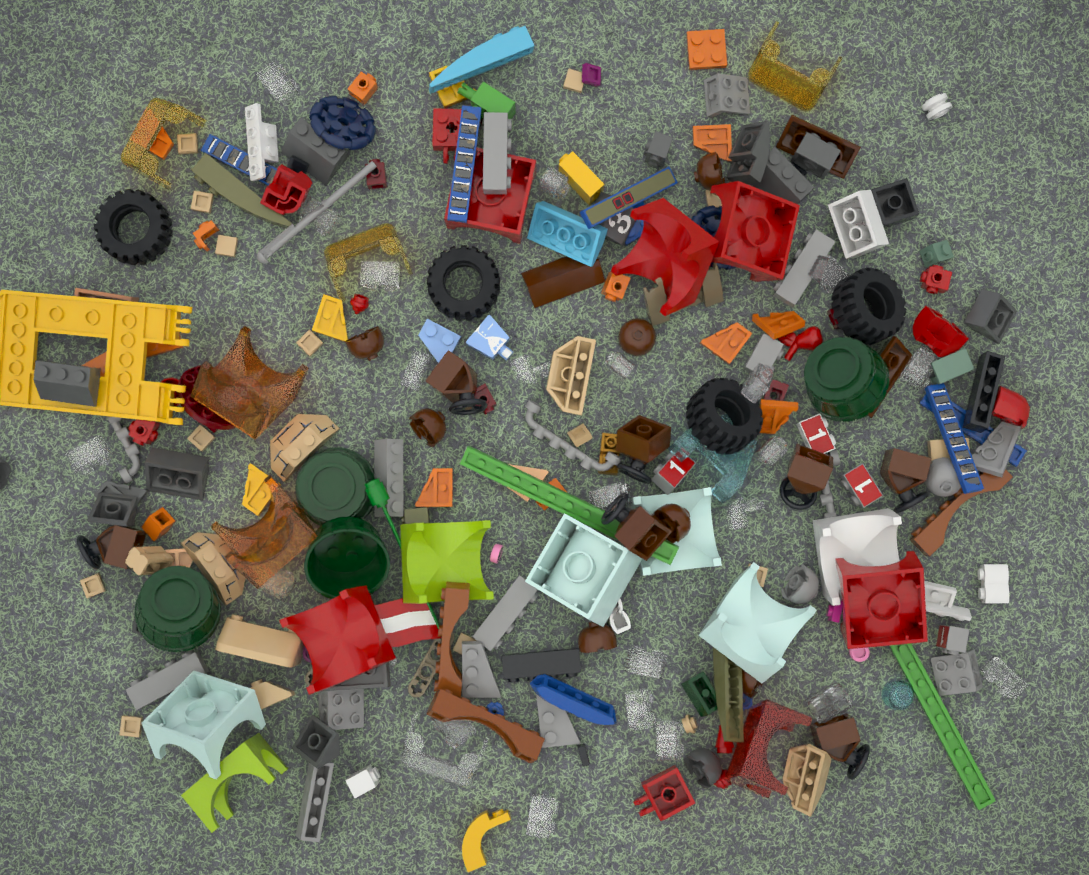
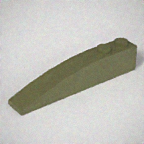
M207 153L191 169L195 174L193 178L201 185L206 183L210 186L208 190L216 197L220 195L239 209L273 225L287 229L292 224L280 213L260 204L262 198Z
M713 647L715 693L724 742L742 743L744 742L742 668Z

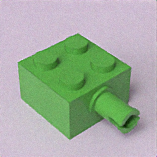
M482 82L477 91L466 85V83H462V88L458 89L457 93L470 100L472 107L482 108L480 120H483L484 112L508 113V119H512L516 113L515 102L485 82Z

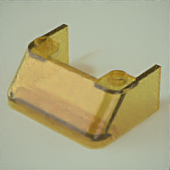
M776 21L749 69L748 78L753 84L805 112L811 111L824 92L842 57L839 56L830 72L826 69L818 68L812 72L810 78L777 60L780 46L777 42L771 40L779 25V22Z
M153 98L147 105L121 153V161L128 168L170 190L172 184L155 175L158 169V160L148 153L166 120L173 124H180L187 118L201 127H204L207 120L178 104L161 98Z
M381 224L332 243L325 248L324 256L328 271L337 294L342 301L346 299L337 277L342 276L347 271L346 260L380 246L387 255L401 253L409 275L413 274L396 229L392 224Z

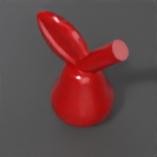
M816 326L808 327L798 335L791 332L778 338L785 346H790L784 356L788 361H791L798 348L813 351L823 343L821 330Z

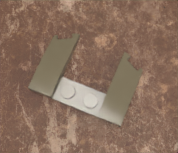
M713 263V269H708L695 303L684 308L696 306L701 302H704L705 307H709L724 301L717 263ZM661 277L655 280L658 285L656 288H652L650 291L646 287L643 288L647 315L652 326L670 320L669 315L664 316L660 313L661 306L667 302Z

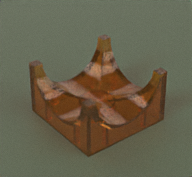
M244 326L228 353L213 369L212 365L207 361L201 365L190 397L256 440L297 398L309 368L302 364L293 373H280L269 368L254 352L250 340L251 329Z
M271 475L264 479L271 492L270 506L266 514L257 523L239 529L223 526L217 521L211 525L212 530L231 550L225 556L226 560L257 589L318 537L299 504Z

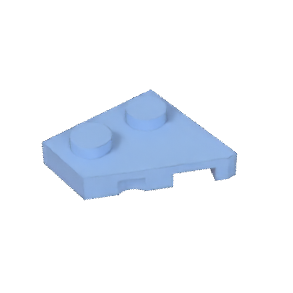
M429 319L426 320L418 335L438 363L448 350L453 353L461 338L460 335Z

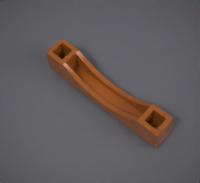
M1006 469L1003 477L980 472L979 476L984 487L982 491L964 494L962 488H960L957 493L953 494L954 497L950 501L946 500L939 506L941 510L936 515L932 513L925 520L927 523L922 528L919 526L911 533L913 536L909 540L924 556H931L944 543L948 523L955 511L964 502L980 493L1000 490L1013 476Z
M447 581L446 588H442L441 600H445L444 607H440V618H443V625H439L438 637H442V642L437 645V655H440V662H436L435 673L439 674V680H435L434 692L440 689H447L452 691L454 696L460 698L462 673L457 668L452 657L450 638L456 622L468 609L470 583Z
M440 689L434 694L427 711V715L441 722L469 720L487 726L505 741L513 756L530 764L538 759L545 738L540 737L538 732L528 731L522 728L523 726L519 723H511L500 714L488 712V709L483 706H475L471 704L469 699L454 696L453 692L447 689Z

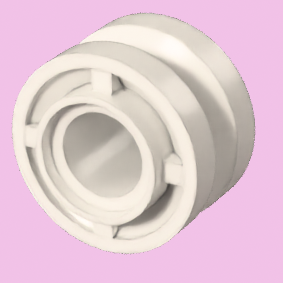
M946 93L938 94L928 99L921 106L923 111H928L926 115L928 120L943 116L953 107L951 102H946L948 98Z

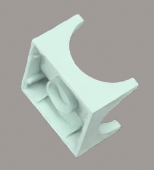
M711 487L670 493L669 495L638 496L630 499L632 510L641 506L652 514L665 504L673 503L680 505L688 510L691 520V528L688 535L679 542L673 543L678 545L679 549L671 565L651 556L647 561L642 559L640 562V575L645 576L678 570L722 566L712 524Z
M753 562L734 580L699 636L762 684L784 666L786 661L782 656L799 630L814 616L817 610L811 605L801 609L791 608L773 600L759 585L757 570L760 566Z
M193 671L142 722V726L155 758L161 760L166 755V744L180 746L201 762L210 778L217 779L221 775L220 755L222 747L233 728L239 723L249 720L255 728L262 730L266 723L254 689Z

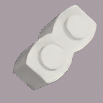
M1008 564L980 565L977 571L978 580H981L978 598L981 599L982 603H1009Z
M619 599L609 616L610 626L617 634L631 628L629 617L622 611L621 599Z

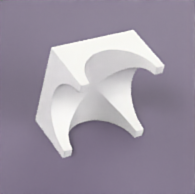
M887 508L813 520L822 594L832 606L841 605L840 601L842 600L836 558H844L845 561L859 566H884L900 561L897 549L898 525L902 524L900 515Z

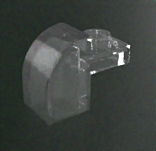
M527 354L509 361L515 377L525 385H538V376L540 378L549 376L551 361L534 368Z
M743 497L734 499L725 511L727 531L748 527L746 512L765 509L764 501L758 502V498L746 500L747 504H744Z

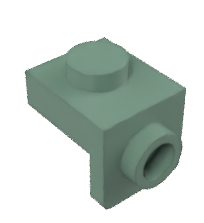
M948 240L931 244L919 251L926 268L954 258Z

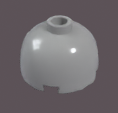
M938 458L930 464L925 485L931 493L937 496H952L961 488L951 458Z
M801 564V567L795 566L789 571L784 580L788 581L785 589H781L782 596L788 601L795 604H805L817 596L819 580L809 567Z

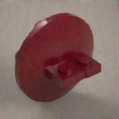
M198 365L185 371L177 385L186 386L185 393L176 392L177 398L185 399V404L180 403V405L184 407L189 416L205 425L213 433L218 429L230 430L243 425L252 410V401L246 385L238 381L233 388L229 381L231 377H235L230 371Z

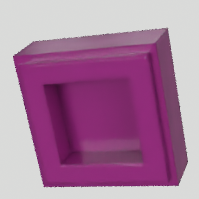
M589 63L582 64V83L595 87L600 86L601 67Z

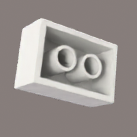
M871 190L857 191L828 205L846 259L862 256L889 244Z

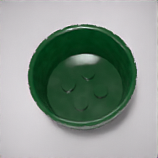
M836 337L821 343L808 357L804 369V381L811 404L819 414L833 421L850 422L867 416L880 405L889 387V370L887 365H885V361L875 350L854 338Z
M328 448L315 453L303 464L296 479V498L301 510L312 522L319 526L337 517L353 516L365 519L374 506L371 505L364 490L366 489L364 484L374 479V469L362 455L347 448Z
M353 516L337 517L321 525L311 539L304 561V572H306L307 581L316 592L329 599L339 596V592L345 589L365 585L371 595L383 585L390 570L389 554L378 531L367 521Z
M185 566L166 567L152 574L143 584L135 604V622L141 636L143 635V638L149 644L154 645V647L163 651L167 650L168 652L189 651L196 648V646L202 645L213 635L220 621L221 603L213 585L198 571Z

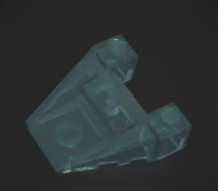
M727 414L720 416L724 421L733 425L732 420ZM690 428L668 450L682 462L697 448L723 474L711 487L712 494L723 504L743 485L759 438L756 437L738 453L729 455L725 453L719 454L715 450H708L706 445H701L698 442L699 439L697 437L694 438L692 435V429Z

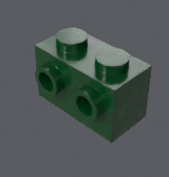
M703 671L681 683L700 717L708 716L718 709L715 690L711 685L710 679Z

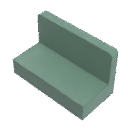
M964 348L931 362L935 374L934 377H931L933 385L941 384L974 370L967 350Z

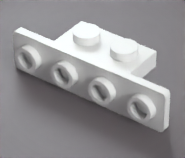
M255 103L245 107L251 181H257L266 177L265 162H279L276 125L262 122L260 104Z
M924 581L927 612L935 613L941 617H954L959 621H971L972 616L968 608L953 605L957 593L956 588Z

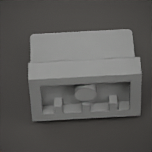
M717 73L704 80L707 117H715L724 112L743 115L750 114L747 77Z
M975 649L966 650V653H959V656L944 655L931 658L939 696L976 692L983 687Z
M364 689L318 692L319 719L333 730L364 727Z

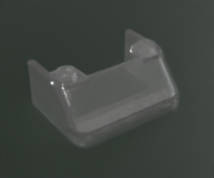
M417 708L400 754L401 764L406 768L461 788L470 787L474 782L490 734H486L479 755L468 752L461 757L458 765L422 751L424 738L420 733L414 731L421 709Z

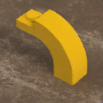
M486 810L476 816L468 826L462 844V856L467 872L486 865L487 860L481 847V839L489 829L511 820L508 810H496L492 813L493 816L491 817Z

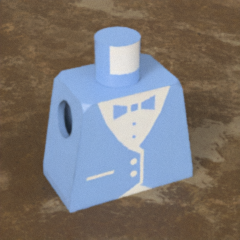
M490 315L485 318L466 341L467 346L491 360L499 354L507 361L513 354V351L506 346L510 340L509 336Z

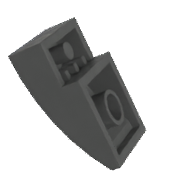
M768 121L742 126L728 157L733 161L726 177L731 182L740 181L745 184L761 182L770 147V125Z

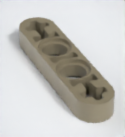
M453 632L451 633L450 647L455 639ZM440 639L433 641L408 686V692L412 697H421L436 674V662H440V659L434 660L431 657V651L437 649L435 644L436 642L441 643ZM424 666H429L432 669L431 676H423L421 669ZM417 675H418L422 680H425V681H428V682H427V684H425L424 682H422V684H421V686H420V689H422V692H419V691H418V692L415 694V693L413 692V691H414V688H412V685H417V684H418L419 679H416V677H417Z

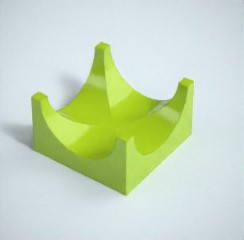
M490 520L401 524L403 603L421 604L445 601L441 600L442 588H446L447 581L470 583L469 600L494 599L493 591L489 590L484 582L480 564L481 543L485 532L491 528Z
M257 733L243 742L220 762L221 775L217 779L210 778L207 773L181 796L209 831L213 833L220 827L215 819L214 808L226 820L234 815L227 796L229 783L234 775L241 773L252 774L260 777L269 785L276 777L268 766L276 769L280 774H283L288 767L261 734Z

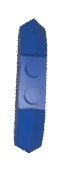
M546 674L538 675L530 682L532 689L540 698L562 710L595 724H617L614 706Z

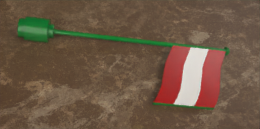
M379 478L373 479L364 484L366 487L364 490L372 506L382 507L401 549V539L385 507L388 504L387 500L390 499L383 481L380 482ZM403 598L374 605L391 647H400L429 639H440L442 641V637H438L440 624L430 602L421 604L403 603Z

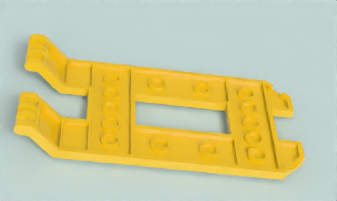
M1 290L0 405L183 425L182 418L172 417L173 411H184V407L173 406L174 403L185 404L184 398H174V392L185 393L186 386L144 381L147 342L189 346L190 340H180L179 332L190 333L191 329L180 328V324L191 325V321L189 319L180 320L181 312L191 314L193 307ZM39 332L108 338L105 377L100 376L97 407L40 399L33 380Z

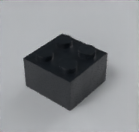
M908 178L871 189L884 228L915 219L919 215Z

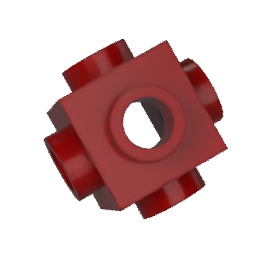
M939 265L928 267L921 273V288L926 289V292L931 294L945 293L948 291L952 272L943 270V267Z
M136 419L129 426V436L133 437V442L143 446L144 443L151 445L158 437L159 432L157 430L160 423Z

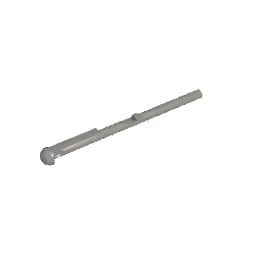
M371 161L330 197L323 200L319 207L309 213L295 226L291 224L257 253V260L261 264L269 263L267 259L373 171L377 167L374 162Z

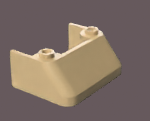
M232 614L231 617L226 618L215 650L284 667H294L301 663L305 645L298 635L290 629L288 631H281L247 623L243 620V616Z

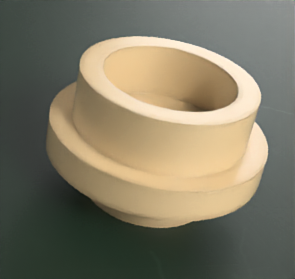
M689 714L685 715V718L682 719V724L686 733H696L695 728H698L695 718L690 717Z

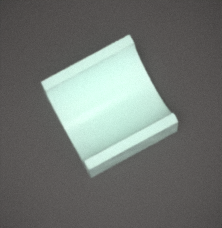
M564 513L525 582L590 621L604 627L642 558Z

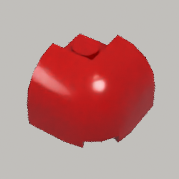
M281 164L278 166L272 183L266 187L260 204L283 215L285 213H293L301 208L305 202L312 181L302 171L297 173Z
M925 306L914 320L913 335L915 339L928 345L938 357H945L962 348L969 340L956 324H951L943 318L940 312Z
M999 386L992 416L1002 419L1001 422L1020 426L1021 429L1025 428L1030 413V406L1026 398L1017 392Z

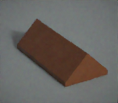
M791 115L776 148L794 155L807 132L815 133L824 142H831L838 147L837 149L841 150L829 172L844 179L861 147Z
M566 256L521 273L534 309L605 282L598 257L592 267Z
M896 336L889 338L878 353L885 361V365H887L890 379L886 396L913 356ZM879 406L867 416L872 418Z

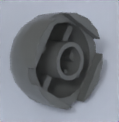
M697 748L685 756L686 768L691 776L693 772L699 779L696 782L703 788L708 789L719 780L722 774V766L720 763L721 758L716 752L706 748Z

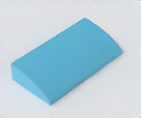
M541 201L535 205L527 239L592 267L602 248L608 229L601 225L588 229L582 217Z

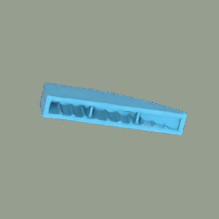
M517 26L508 33L496 34L492 39L458 58L429 84L430 94L533 53L535 45L526 26Z

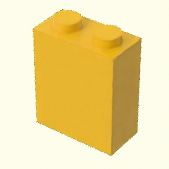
M573 151L569 155L566 153L559 160L558 174L590 206L599 197L601 191L603 192L604 183Z

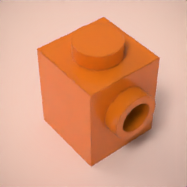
M361 71L348 87L349 94L365 105L378 89L376 79L371 74H364Z
M609 272L601 294L605 295V299L612 302L623 299L631 278L623 274L616 276Z
M162 507L149 515L141 528L153 541H156L170 530L175 520Z

